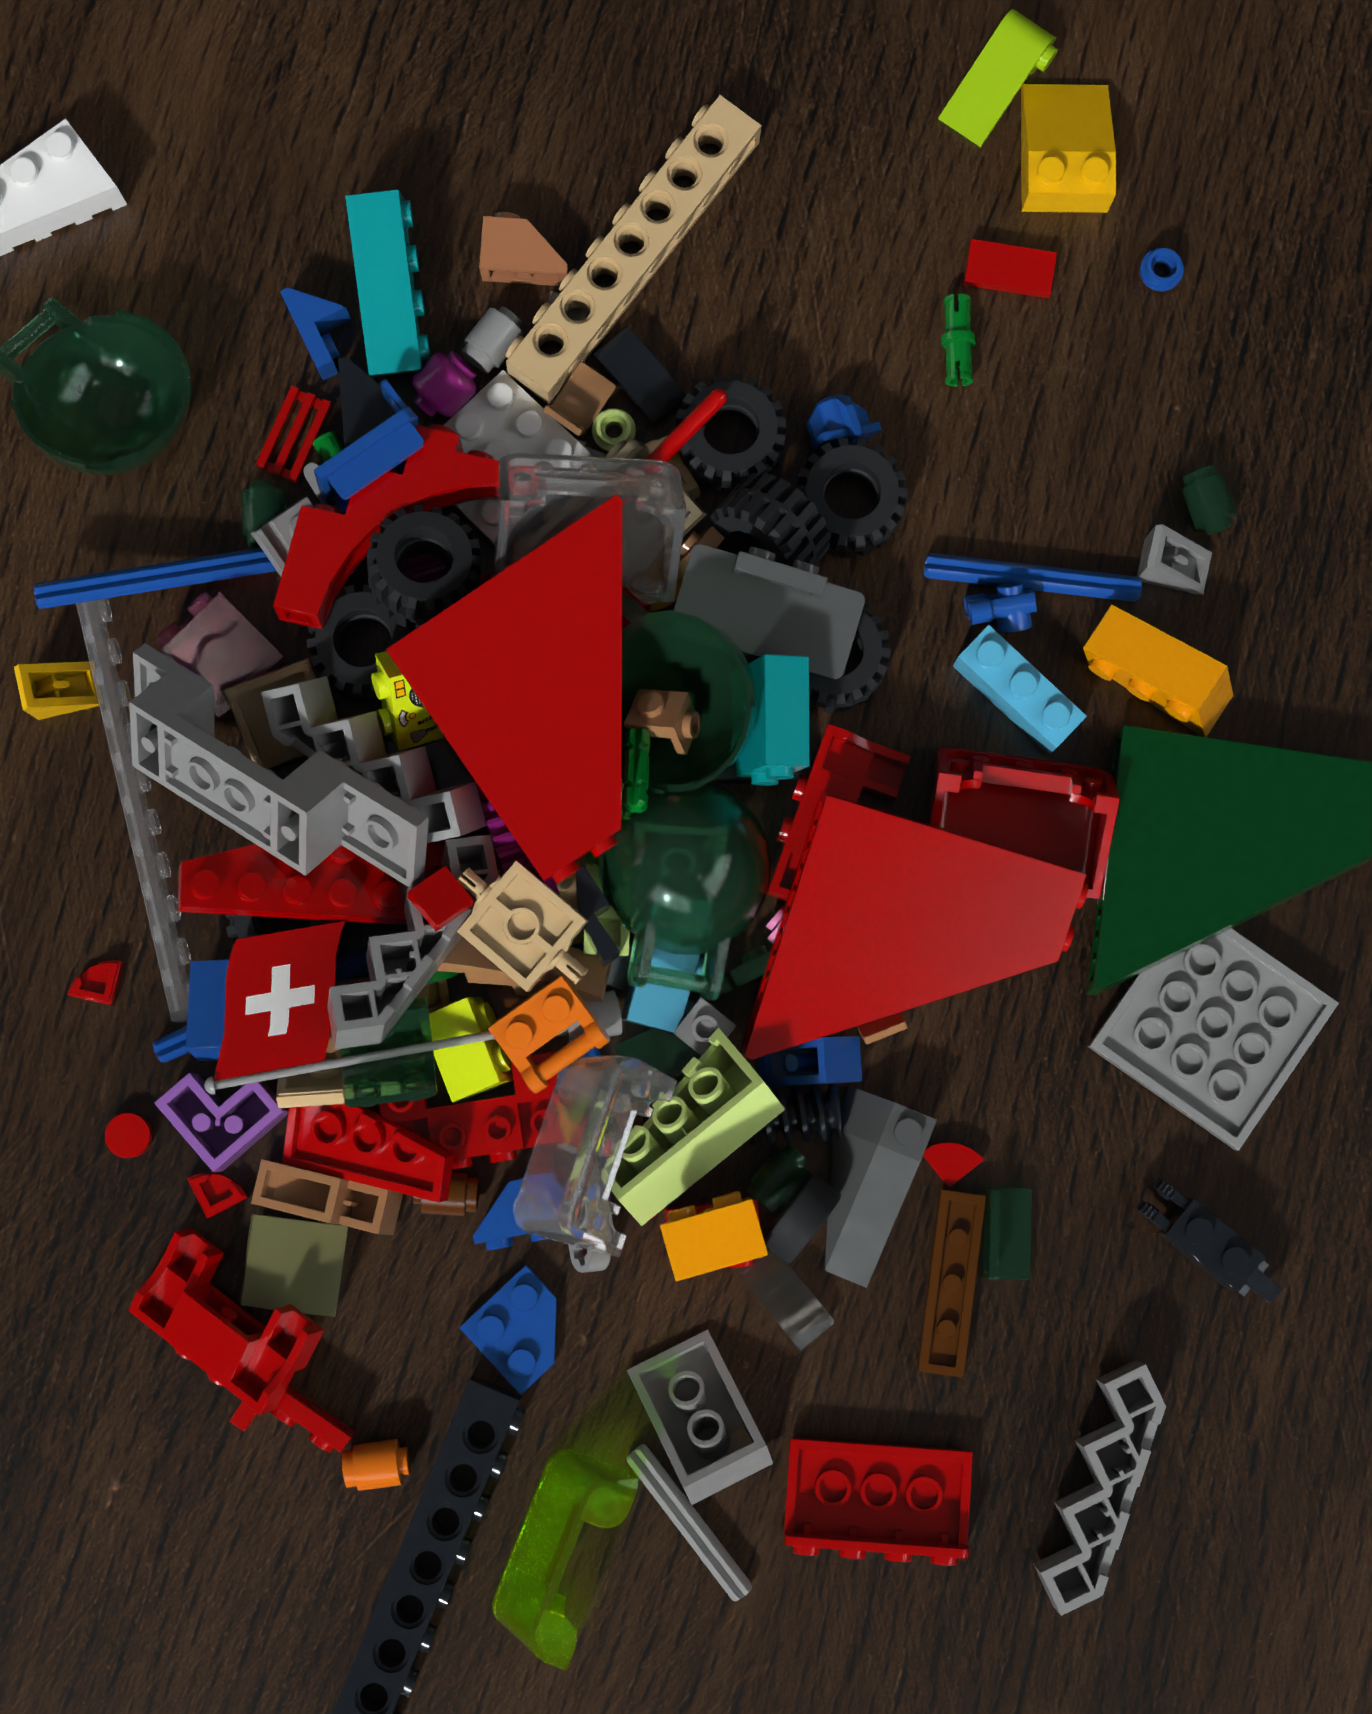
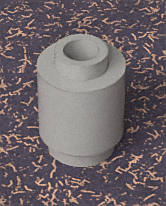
M503 306L499 310L490 307L464 339L466 345L461 350V354L478 370L488 374L493 367L499 368L507 358L505 355L512 342L519 335L524 336L519 328L522 321L512 311Z

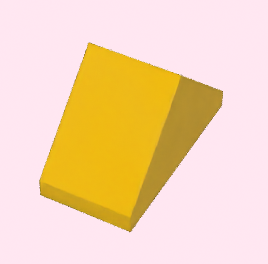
M95 661L18 664L14 666L22 708L37 720L104 704Z

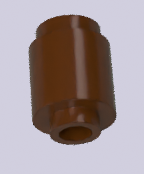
M452 1170L448 1200L438 1203L413 1196V1204L421 1205L422 1214L465 1217L466 1212L477 1213L480 1177L469 1176V1171Z

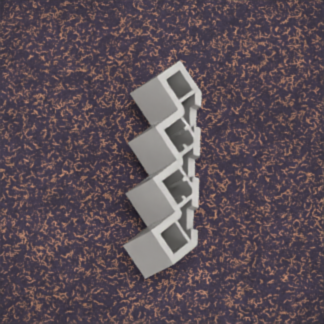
M327 676L261 692L271 733L275 739L286 747L292 745L308 758L321 750L335 760L344 762L350 769L371 782L378 783L386 791L407 804L417 807L423 814L429 817L427 843L463 836L487 826L476 782L436 790L426 747L423 746L387 754L376 711L338 719Z
M491 835L445 840L441 864L442 867L446 866L457 880L460 876H464L469 880L463 875V872L469 867L488 885L498 880L499 875ZM412 888L407 889L404 912L408 932L369 937L366 960L370 982L329 988L327 1007L334 1050L378 1044L384 1040L463 937L457 930L472 913L477 900L472 894L468 892L474 900L473 906L436 932L408 899V891Z
M1134 1360L1096 1379L1115 1421L1075 1440L1094 1479V1483L1054 1502L1074 1544L1033 1564L1053 1607L1061 1616L1103 1596L1115 1552L1119 1549L1130 1516L1129 1510L1136 1489L1140 1487L1151 1454L1150 1448L1158 1424H1161L1166 1405L1147 1365L1138 1360Z

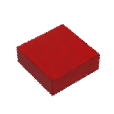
M446 866L409 890L407 896L436 932L471 908L474 902Z

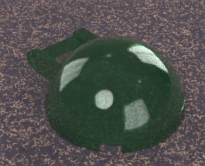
M49 297L41 305L43 310L0 346V373L13 384V400H10L21 429L42 454L63 467L83 474L99 476L118 475L146 466L159 457L174 441L188 415L191 399L190 370L179 344L165 329L146 317L116 309L117 316H91L82 322L55 298ZM54 324L61 328L60 331L43 341L26 359L22 367L13 360Z
M622 591V615L631 623L622 630L621 778L623 779L624 751L626 750L624 737L627 729L624 722L638 689L688 692L695 711L700 714L701 728L699 735L692 740L687 754H677L671 738L650 737V752L648 753V757H650L649 784L647 791L657 794L690 792L724 774L738 760L751 738L756 718V687L751 668L739 646L725 631L708 620L674 610L649 613Z
M673 777L648 784L646 793L648 794V808L644 812L627 813L623 809V804L621 805V831L614 835L618 843L600 855L599 877L603 894L623 926L634 933L627 975L630 986L642 988L646 983L697 992L700 993L701 998L715 1001L722 988L729 942L736 939L752 923L767 895L771 880L772 862L768 840L755 814L742 799L728 789L698 778ZM654 948L672 954H705L702 975L651 966Z

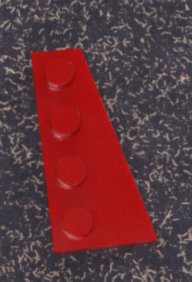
M358 1103L289 1108L282 1164L438 1203L448 1200L453 1154Z

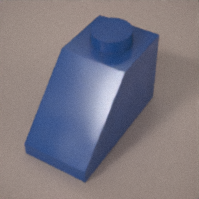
M859 1036L821 1037L759 1057V1076L768 1087L861 1082L862 1069Z

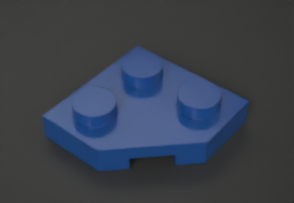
M526 1264L459 1327L520 1395L555 1363L557 1296Z

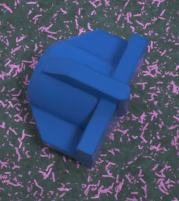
M845 394L829 396L817 402L806 423L813 451L820 450L821 446L830 442L832 447L836 446L838 439L848 438L849 444H855L857 438L870 440L882 430L879 422L870 423L866 410L851 401V398Z

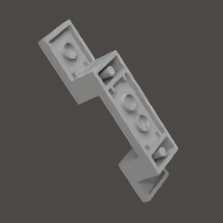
M146 643L133 652L135 698L129 702L132 766L305 876L342 845L409 888L415 887L424 880L429 817L423 814L417 807L407 804L386 791L378 783L371 782L350 769L344 762L335 760L321 750L317 751L282 780L272 770L261 767L242 755L236 748L227 746L215 738L214 685L205 677L193 673L175 662L169 655L162 654Z

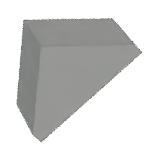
M1155 525L1144 540L1137 577L1141 578L1143 583L1203 595L1212 552L1165 525Z

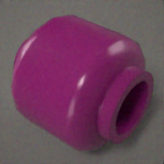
M451 351L448 355L437 352L425 362L421 370H418L413 375L412 385L418 393L413 400L431 417L436 412L445 417H452L476 393L477 387L473 379L477 374L455 352Z

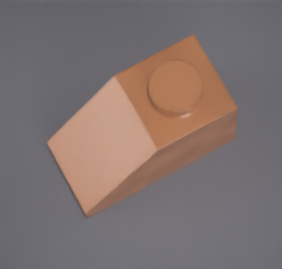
M498 212L494 214V217L483 216L479 263L482 281L549 286L561 285L563 279L568 274L567 263L527 219H522L519 215L510 212Z

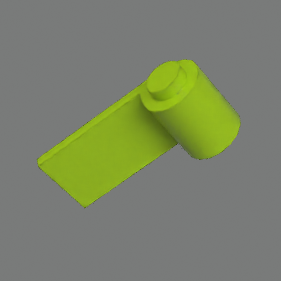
M1011 9L983 48L938 119L981 148L1029 74L1032 75L1037 69L1044 72L1048 68L1058 51L1057 48L1052 46L1056 37L1015 9Z

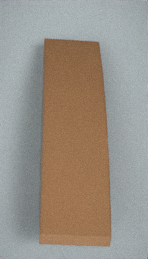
M464 937L460 939L437 969V971L465 973L468 983L512 986L516 996H531L562 974L555 967L544 973L533 988L526 992ZM570 947L568 953L589 970L585 976H581L576 972L582 977L576 985L568 977L567 979L583 1000L603 1002L612 963L603 967L596 955H583V950Z

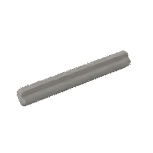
M641 1444L627 1455V1463L728 1596L735 1602L746 1596L752 1589L751 1582L647 1445Z

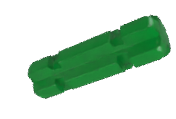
M630 728L625 732L624 737L626 750L624 751L622 783L624 788L622 789L621 802L625 812L642 813L648 808V794L646 793L649 784L650 757H648V753L650 752V737L648 730L645 728Z

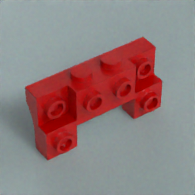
M828 724L809 777L800 774L792 799L800 803L794 818L789 816L784 818L777 841L785 843L767 894L787 901L821 791L857 802L861 790L895 801L911 756L876 744L848 730Z
M555 1052L530 1055V1058L537 1066ZM512 1061L511 1067L516 1095L428 1108L423 1073H417L416 1099L379 1101L382 1117L453 1154L452 1169L473 1166L472 1157L490 1155L491 1163L518 1159L516 1150L571 1142L560 1073L547 1081L548 1086L535 1094L527 1086L521 1073Z
M192 1228L175 1232L160 1263L145 1284L137 1291L128 1311L171 1344L179 1356L191 1360L207 1373V1377L213 1383L228 1389L259 1415L276 1410L295 1371L306 1368L324 1329L292 1304L275 1308L267 1326H264L210 1284L224 1252Z

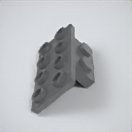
M697 544L692 548L670 621V626L674 631L758 657L765 654L809 657V672L830 679H838L843 675L865 604V597L862 593L828 583L827 577L818 575L820 569L818 566L798 560L793 561L792 567L774 562L776 554L760 548L750 547L748 553L740 551L738 555L703 544Z

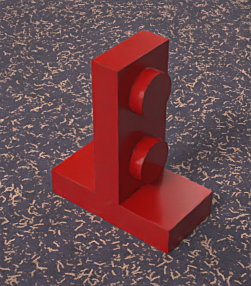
M289 1385L277 1409L271 1411L277 1419L288 1426L293 1427L297 1422L310 1431L309 1440L328 1453H331L333 1449L341 1453L357 1433ZM242 1401L229 1422L242 1431H246L253 1425L259 1414Z

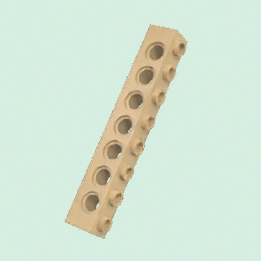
M721 95L711 106L705 104L700 108L691 124L694 128L686 138L678 137L672 143L665 155L667 161L658 172L653 169L647 174L639 187L641 194L631 205L626 202L619 209L612 222L615 226L605 238L600 235L594 240L586 253L588 260L580 270L577 271L574 268L565 276L559 287L561 291L559 296L552 304L549 302L544 303L533 318L532 323L535 326L525 338L519 335L509 346L505 355L508 358L506 360L508 375L547 405L554 401L578 364L585 362L759 144L762 125ZM705 144H714L721 151L709 155L702 152L700 147ZM687 176L695 183L690 187L683 188L677 186L673 181L677 177ZM653 209H662L669 216L664 220L656 221L650 219L647 213ZM632 241L641 245L642 249L635 254H628L623 252L620 247L624 243ZM607 274L612 276L616 282L609 287H600L593 280L599 275ZM576 307L584 308L589 312L588 317L581 321H574L566 314ZM547 341H557L563 346L558 353L552 355L545 354L539 349Z

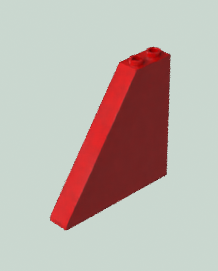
M618 494L386 649L399 671L544 883L553 878L559 884L580 869L576 863L577 860L590 851L595 858L602 855L618 843L614 835L621 831L623 501Z
M821 791L740 1047L744 1057L756 1059L1059 961L1061 952H1066L1069 949L1073 939L1074 926L1070 924L1075 909H1080L1083 906L1088 893V883L1084 882L1087 874L1075 868Z

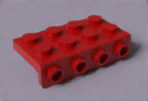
M790 1437L783 1531L784 1544L793 1546V1553L799 1555H820V1548L837 1549L839 1550L838 1556L851 1559L866 1558V1552L884 1553L885 1560L894 1562H911L912 1555L930 1556V1563L958 1565V1558H969L967 1543L973 1452L964 1449Z

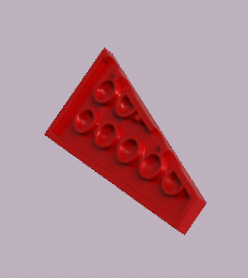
M445 840L427 843L424 880L442 868L441 859ZM252 844L181 862L178 875V912L407 925L404 905L409 887L342 845L305 876L258 845Z

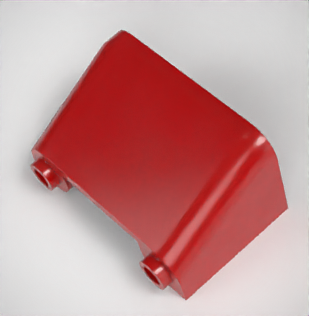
M946 747L937 751L927 823L1075 868L1087 874L1084 881L1088 883L1086 901L1087 898L1100 899L1120 797L1112 774L1098 768Z

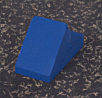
M291 288L281 290L280 293L322 380L324 381L339 374L333 360L340 357L329 331L351 320L347 308Z

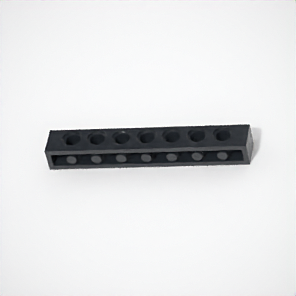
M473 1375L468 1380L332 1714H401L394 1710L400 1695L409 1697L420 1672V1670L412 1667L419 1650L425 1653L428 1652L438 1628L430 1624L436 1606L445 1610L455 1586L454 1582L447 1580L454 1563L463 1566L473 1539L465 1536L472 1519L481 1522L491 1496L483 1493L489 1476L496 1479L499 1478L508 1456L507 1452L500 1450L507 1433L516 1436L526 1410L518 1407L522 1398L521 1395ZM476 1421L490 1423L495 1432L494 1440L488 1444L475 1442L470 1434L471 1425ZM460 1464L470 1465L476 1471L477 1482L470 1487L458 1485L453 1478V1468ZM444 1507L453 1509L458 1514L459 1526L452 1530H445L439 1527L435 1520V1513L438 1509ZM424 1551L436 1553L441 1560V1569L435 1573L424 1572L418 1565V1555ZM406 1595L418 1597L423 1603V1613L418 1616L406 1615L401 1610L400 1599ZM388 1639L399 1640L405 1647L406 1655L399 1660H392L384 1654L382 1643ZM370 1683H378L386 1689L388 1699L383 1703H373L365 1696L364 1687Z

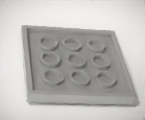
M1231 928L1136 975L1087 1047L1232 1149L1240 1150L1339 1003Z

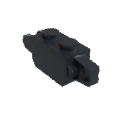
M1159 1178L1153 1185L1157 1193L1178 1208L1167 1219L1159 1213L1155 1206L1141 1200L1136 1206L1137 1211L1160 1229L1158 1234L1220 1285L1230 1291L1239 1293L1243 1297L1251 1290L1265 1302L1272 1303L1282 1291V1288L1264 1274V1271L1269 1266L1264 1261L1266 1256L1193 1198H1186L1167 1182Z

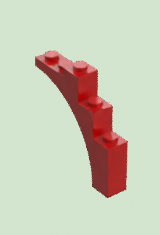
M432 424L429 428L416 425L415 429L424 440V447L407 458L403 474H399L393 468L349 499L345 515L339 509L326 504H317L315 508L301 505L273 604L279 619L324 630L337 595L353 570L367 556V550L370 548V539L374 531L380 533V523L386 517L393 522L396 511L404 508L406 513L409 514L413 512L414 505H423V511L432 512L433 506L445 508L468 501L514 499L541 503L545 489L543 470L537 469L534 464L524 460H513L511 463L494 460L490 454L478 450H470L468 454L463 453L460 434H455L451 428L439 424Z

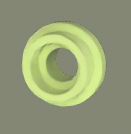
M611 408L604 410L593 422V439L604 451L609 452L619 442L625 440L628 443L635 438L636 427L634 420L627 412L621 409ZM612 425L619 426L622 429V434L617 438H610L606 434L608 427Z

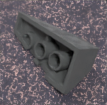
M849 1086L840 1107L841 1139L837 1130L832 1129L829 1185L841 1194V1199L827 1218L824 1271L867 1288L919 1167L937 1119Z

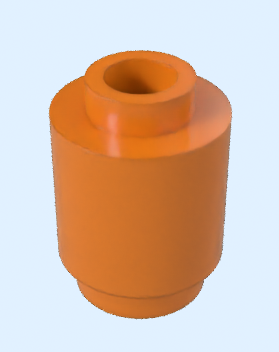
M398 1439L355 1444L352 1450L343 1451L342 1471L346 1488L357 1487L358 1491L403 1485V1475L411 1474L408 1447L400 1448Z

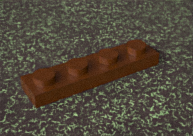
M939 1190L917 1371L964 1378L986 1202L985 1195Z

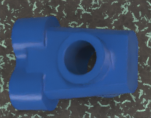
M1009 582L997 585V593H979L964 596L965 613L971 625L992 622L993 619H996L998 632H1016L1032 627L1031 613L1037 612L1035 593L1031 588L1023 589L1022 582Z

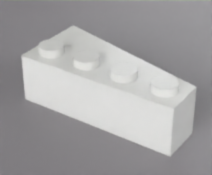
M66 119L0 165V256L14 251L15 246L35 239L37 242L52 236V231L72 223L79 225L93 219L92 215L109 208H112L114 211L127 205L115 183Z

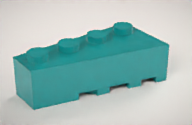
M399 190L347 195L345 198L369 376L379 377L417 372L422 369L423 361H427L430 358L428 335H420L418 317L425 316L422 290H415L413 272H419V262L416 245H410L408 228L413 227L410 200H405Z

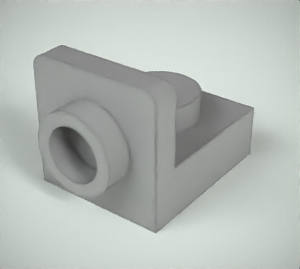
M700 998L676 1028L675 1035L702 1056L711 1046L708 1039L718 1027L728 1038L737 1025L703 998Z

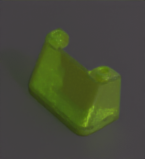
M569 1449L556 1452L546 1463L492 1602L495 1617L537 1658L564 1671H567L575 1651L579 1627L573 1625L566 1616L565 1604L567 1597L556 1592L584 1521L601 1528L616 1527L622 1523L628 1515L637 1493L639 1478L637 1475Z

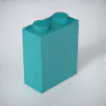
M765 654L736 670V777H750L752 785L760 786L777 785L779 780L794 778V772L810 766L809 657Z

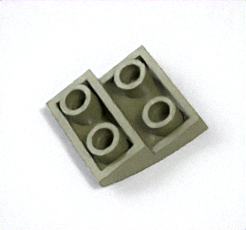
M252 1214L239 1305L275 1310V1308L292 1304L303 1314L335 1317L348 1227L296 1218Z

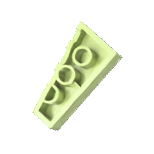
M719 1027L708 1039L711 1046L698 1060L693 1057L683 1068L682 1072L685 1076L669 1095L663 1092L652 1105L654 1108L653 1114L643 1126L635 1125L597 1170L619 1202L641 1226L785 1110L766 1083Z

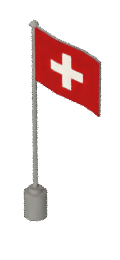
M345 921L236 939L226 973L223 1040L214 1080L212 1076L207 1078L204 1086L209 1094L215 1095L216 1089L487 1041L495 1038L490 1031L325 1060L331 1034L327 1007L329 988L335 986L336 954L340 935L345 925ZM614 990L605 991L603 1002L584 1000L609 1037L622 1034L621 1011ZM576 1021L558 1034L557 1037L564 1036L568 1044L585 1031L580 1023Z

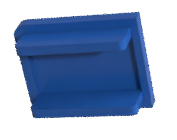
M386 379L380 382L382 394L396 414L314 469L321 499L326 505L333 506L336 504L344 515L346 514L349 499L393 468L399 474H403L407 458L424 447V440L415 429L416 425H419L418 417L410 407L404 404Z

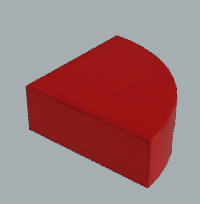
M109 960L89 967L74 979L67 995L114 1006L125 962Z
M957 1143L934 1144L927 1147L923 1154L925 1160L947 1188H950L984 1161L977 1152Z
M203 1173L187 1178L207 1219L250 1197L237 1181L222 1174Z

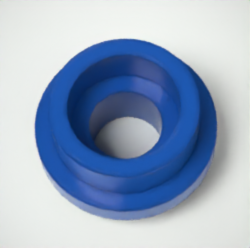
M1155 248L1144 256L1140 264V277L1144 284L1154 291H1169L1176 287L1182 279L1184 273L1182 259L1171 249ZM1157 265L1164 266L1168 271V275L1165 277L1156 275L1154 267Z

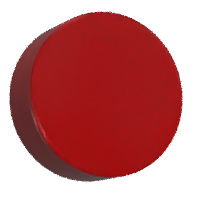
M135 1113L117 1115L109 1122L105 1130L107 1147L113 1154L121 1158H135L144 1154L149 1149L153 1139L150 1123L143 1116Z

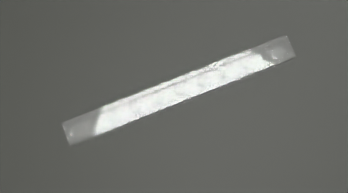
M108 599L76 603L171 1021L178 1023L186 1022L189 980L185 965L191 963V956L186 939L184 937L179 938L175 921L181 920V912H178V900L175 894L169 895L165 878L171 877L169 860L165 851L159 852L155 835L161 834L160 820L156 809H149L145 793L152 789L150 777L132 766L131 731L126 710L132 699L127 682L125 680L120 681L116 665L122 663V655L117 639L115 637L110 638L106 623L113 620L111 607Z

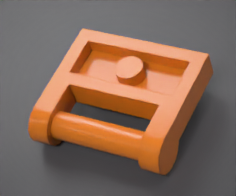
M564 973L557 976L487 1028L519 1070L527 1086L535 1094L548 1086L547 1081L588 1051L594 1047L601 1049L611 1041L606 1030ZM578 1021L585 1032L536 1066L529 1055Z

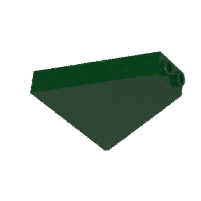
M1123 725L1115 737L1111 772L1120 800L1101 895L1096 903L1086 994L1097 995L1372 859V762Z

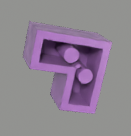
M188 1073L155 1102V1105L213 1172L224 1171L288 1115V1108H278L276 1094L265 1081L245 1084L223 1103L216 1093L215 1095L209 1094L205 1090V1080L199 1074Z

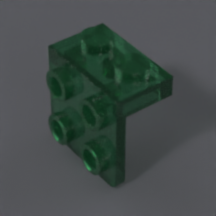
M427 997L415 998L381 1043L340 1049L341 1057L433 1041ZM434 1051L343 1066L344 1104L348 1107H370L383 1103L418 1101L435 1096L437 1094Z

